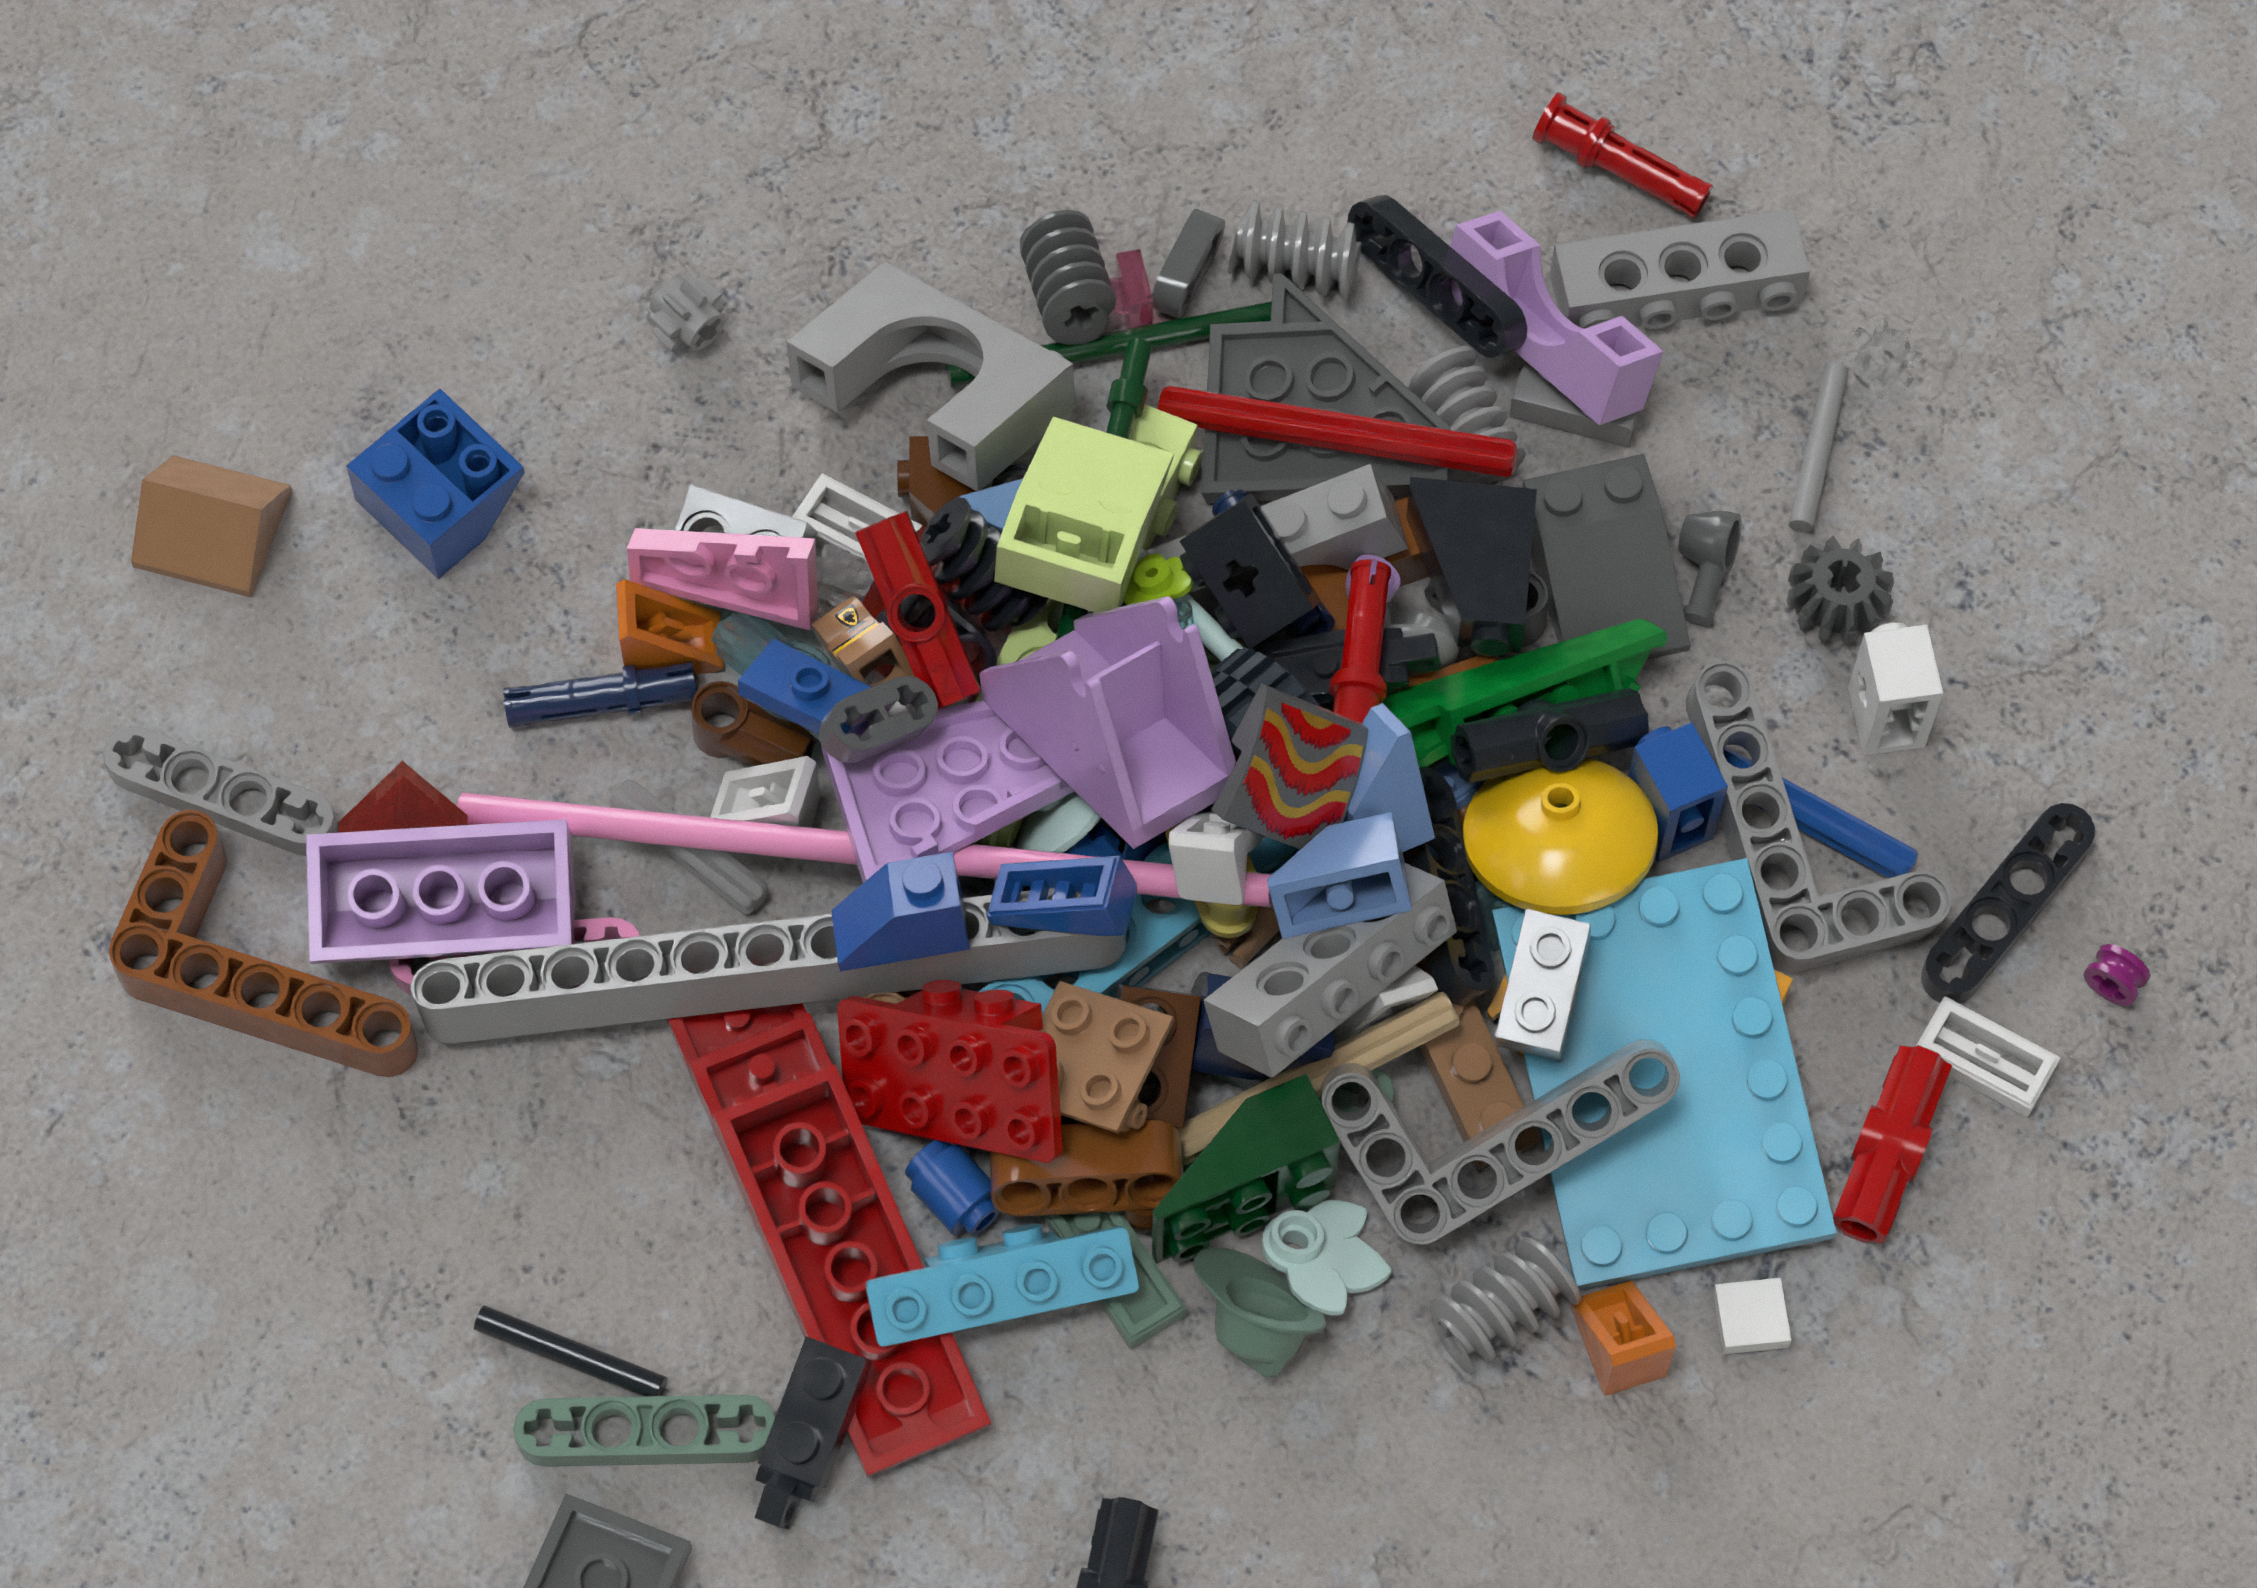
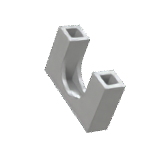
M886 261L786 341L792 387L837 413L883 375L905 365L920 362H939L957 366L972 374L975 379L927 419L931 466L975 491L982 490L1044 436L1053 417L1064 419L1076 409L1073 363L1066 360L1058 352L1049 351L1018 334L1010 326L1002 325L972 309L964 301L946 295L926 284L918 276L908 274Z

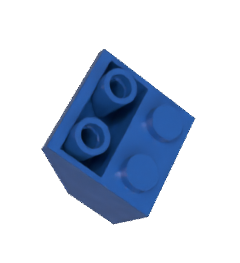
M440 388L346 465L355 500L437 579L486 539L525 473L524 467Z

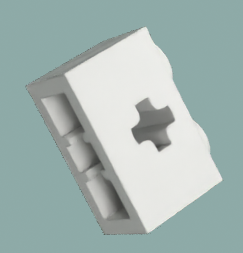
M1888 623L1878 626L1871 632L1864 633L1848 685L1863 756L1924 748L1926 746L1943 696L1927 624L1907 627L1904 623Z

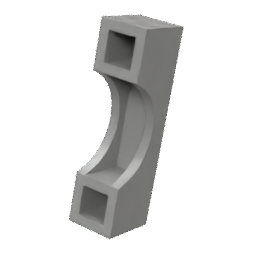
M1371 464L1260 506L1298 566L1332 565L1350 570L1351 565L1361 555L1372 554L1385 558L1408 549L1393 495ZM1185 536L1146 552L1148 554H1160L1166 560L1171 557H1180L1182 553L1186 552L1179 542ZM1235 559L1238 569L1231 575L1233 581L1237 585L1247 581L1253 586L1252 580L1258 575V569L1253 563L1242 567ZM1193 582V586L1188 594L1219 622L1215 614V608L1220 606L1214 594L1207 584L1200 588ZM1178 620L1182 630L1186 629V627Z

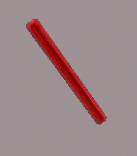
M1167 386L1162 389L1157 409L1197 424V428L1496 476H1511L1514 473L1518 460L1516 443L1510 439L1175 386Z

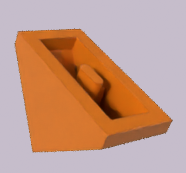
M626 579L616 583L619 642L624 666L636 665V669L641 670L693 662L695 674L716 673L724 668L719 611Z
M1632 1280L1583 1295L1582 1301L1576 1305L1570 1302L1573 1316L1604 1396L1667 1377L1676 1349L1674 1335Z

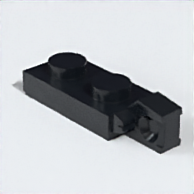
M1384 625L1379 674L1383 676L1384 682L1387 684V692L1410 685L1409 676L1441 670L1439 647L1434 633L1403 637L1402 628H1385ZM1345 629L1264 642L1258 645L1260 653L1269 657L1291 673L1306 688L1317 703L1335 700L1329 693L1330 679L1338 670H1341Z
M805 1337L758 1462L761 1465L758 1468L755 1480L766 1485L754 1518L778 1528L790 1529L801 1498L813 1502L820 1487H827L872 1367L871 1360L813 1338Z

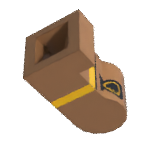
M851 596L810 624L819 642L841 672L867 684L865 678L871 671L883 665L894 666L890 675L884 680L874 684H867L871 687L896 677H915L895 634L883 622L879 624L855 596Z

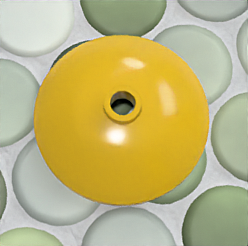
M1585 758L1577 767L1566 772H1556L1545 766L1488 779L1473 796L1468 806L1463 824V841L1467 860L1472 871L1479 881L1497 897L1525 910L1529 909L1551 915H1570L1585 913L1610 905L1626 896L1644 879L1656 855L1658 824L1651 802L1634 780L1613 766L1591 758Z

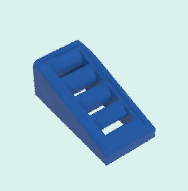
M1120 856L1001 864L986 917L992 925L1094 936H1121L1127 932L1137 893V884ZM1023 886H1030L1027 901L1019 902ZM1049 888L1055 889L1052 900H1047ZM1076 891L1081 892L1080 898H1075Z

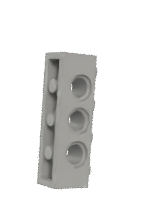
M1794 209L1554 244L1550 270L1557 308L1568 320L1584 329L1619 316L1626 318L1635 327L1643 326L1647 329H1660L1671 325L1675 321L1703 317L1707 320H1719L1735 312L1763 308L1766 311H1779L1792 306L1794 303L1803 302L1810 274ZM1742 266L1751 272L1738 273L1729 267ZM1683 275L1692 281L1678 282L1669 276ZM1624 284L1632 290L1618 291L1609 285Z
M1405 863L1412 911L1284 938L1273 945L1203 1000L1218 1052L1271 1078L1275 1077L1457 932L1445 881Z

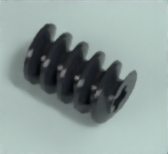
M956 497L947 502L933 515L922 535L921 545L930 567L933 566L932 571L937 583L946 584L949 582L947 591L953 599L962 600L966 598L964 603L966 611L970 615L975 616L982 614L980 622L987 631H996L1007 624L1015 627L1025 624L1045 607L1049 598L994 582L996 552L1001 533L996 527L989 526L979 511L971 509L966 498Z

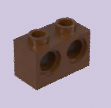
M1117 984L1116 996L1113 998L1138 1006L1154 1003L1162 1009L1164 1014L1175 1018L1150 1069L1156 1080V1091L1153 1097L1144 1103L1147 1106L1145 1120L1164 1121L1175 1127L1183 1128L1201 996L1191 993Z

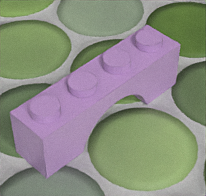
M1497 211L1456 225L1450 247L1511 297L1523 311L1527 323V337L1523 346L1514 350L1518 355L1599 426L1643 410L1664 352L1623 316L1585 329L1568 320L1557 308L1546 288L1541 268L1540 244L1503 212ZM1451 279L1452 294L1462 306L1461 291L1457 283Z

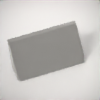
M1525 361L1512 396L1509 416L1629 447L1639 411L1599 426Z

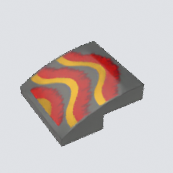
M1261 683L1231 740L1242 753L1211 810L1224 821L1301 850L1325 827L1343 822L1361 771L1369 729L1362 723Z

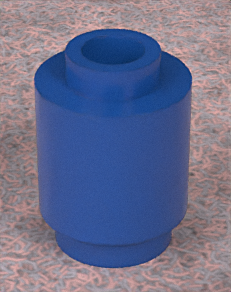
M934 1140L919 1151L906 1167L905 1175L912 1182L911 1191L953 1236L961 1235L967 1231L971 1236L977 1235L986 1229L998 1216L1000 1211L994 1207L991 1200V1179L959 1145L950 1146L947 1142Z

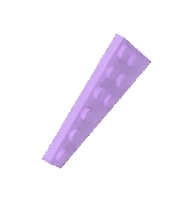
M983 700L937 709V715L933 722L920 736L910 742L860 762L847 763L839 761L829 755L821 743L824 759L863 883L888 862L947 852L954 853L1074 792ZM869 723L857 735L859 738L870 727Z

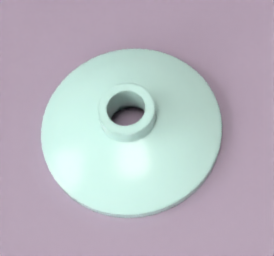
M1074 791L1027 815L1018 836L1017 849L1064 853L1078 843L1102 817Z

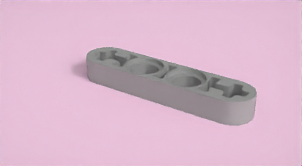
M130 726L121 728L113 733L105 743L103 757L110 777L116 785L132 793L180 811H201L208 815L217 825L297 855L307 856L306 835L337 833L338 831L331 804L317 792L142 727ZM139 748L143 749L147 761L152 765L162 768L160 781H158L153 766L135 761L130 769H126L121 756L123 754L133 756ZM198 767L208 772V782L198 792L182 793L174 787L177 775L186 768ZM245 789H258L266 794L267 799L264 807L255 814L241 815L231 807L235 796ZM284 800L283 805L286 814L298 820L305 821L311 813H315L320 827H308L303 834H298L295 822L291 818L279 814L281 801Z

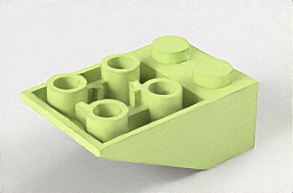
M1053 417L1017 490L999 539L994 582L1092 612L1121 607L1174 453Z

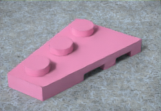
M635 528L627 546L630 581L646 587L809 631L811 630L810 624L814 622L818 613L815 538Z

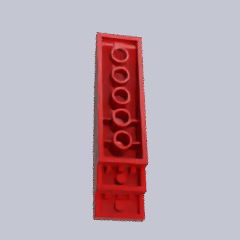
M803 1003L666 1019L804 1338L806 1336L872 1361V1367L847 1431L866 1477L873 1476L991 1426L989 1416L952 1332L889 1346H880L876 1341L865 1287L866 1282L870 1279L924 1267L836 1064L832 1065L812 1016L806 1012Z

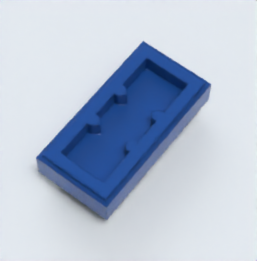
M774 638L738 679V695L819 734L822 720L836 703L843 698L871 688V686ZM868 721L850 727L844 722L841 729L845 735L850 733L858 735Z

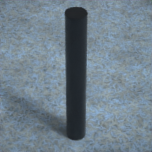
M485 1305L482 1306L474 1323L475 1331L643 1397L663 1395L668 1377Z

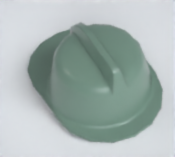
M1213 1247L1201 1250L1194 1258V1271L1206 1288L1216 1297L1215 1333L1217 1341L1264 1377H1276L1282 1371L1285 1363L1298 1353L1307 1334L1318 1333L1326 1327L1325 1317L1319 1311L1313 1310L1301 1303L1290 1291L1288 1282L1272 1267L1255 1257L1233 1249Z

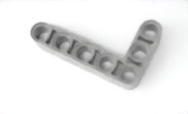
M1715 661L1705 666L1688 692L1686 711L1690 723L1692 722L1728 785L1720 821L1732 860L1748 859L1773 968L1783 973H1798L1912 943L1929 936L1948 915L1952 904L1951 892L1947 884L1936 874L1927 871H1914L1822 896L1818 895L1752 681L1748 673L1741 666L1730 661ZM1709 685L1724 687L1730 692L1734 706L1719 708L1712 705L1705 696L1704 688ZM1727 745L1743 747L1752 758V766L1743 769L1732 766L1724 757L1723 747ZM1753 804L1762 807L1770 817L1771 827L1767 829L1751 827L1742 816V807ZM1764 865H1775L1783 869L1789 877L1790 887L1786 890L1770 888L1761 877V867ZM1914 893L1924 898L1930 907V918L1918 919L1912 917L1903 906V895ZM1853 909L1861 912L1869 922V934L1856 935L1848 931L1842 923V911ZM1792 925L1800 928L1808 938V950L1797 952L1785 946L1780 938V927Z
M1646 1039L1634 1041L1430 1163L1427 1162L1377 1078L1368 1068L1353 1063H1345L1334 1067L1326 1075L1321 1085V1104L1341 1144L1394 1230L1402 1239L1412 1244L1425 1245L1440 1239L1666 1104L1678 1089L1680 1073L1671 1053L1663 1044ZM1644 1058H1655L1665 1065V1075L1662 1081L1649 1089L1634 1086L1629 1081L1633 1065ZM1346 1082H1357L1363 1085L1370 1094L1366 1106L1354 1113L1338 1109L1332 1101L1335 1089ZM1597 1092L1604 1095L1608 1100V1109L1605 1115L1600 1120L1592 1123L1576 1119L1572 1114L1575 1100L1582 1094ZM1531 1126L1544 1128L1551 1134L1549 1148L1543 1154L1535 1157L1523 1155L1515 1148V1140L1518 1134ZM1382 1138L1393 1139L1404 1149L1401 1161L1390 1168L1376 1167L1366 1156L1369 1146ZM1474 1160L1484 1161L1495 1170L1492 1182L1481 1190H1469L1458 1181V1174L1461 1168ZM1415 1195H1426L1438 1204V1211L1429 1222L1413 1224L1407 1221L1401 1214L1404 1202Z

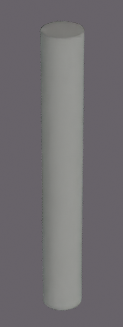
M1829 361L1824 365L1790 516L1789 527L1801 533L1811 532L1814 528L1849 370L1845 364L1837 361Z

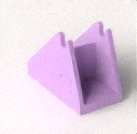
M1168 596L1084 615L1074 620L1075 630L1016 662L989 667L980 672L982 700L1133 849L1215 803L1236 764L1199 629L1193 624L1182 630L1178 622L1177 607Z

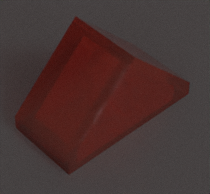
M402 760L338 822V833L470 825L465 812Z

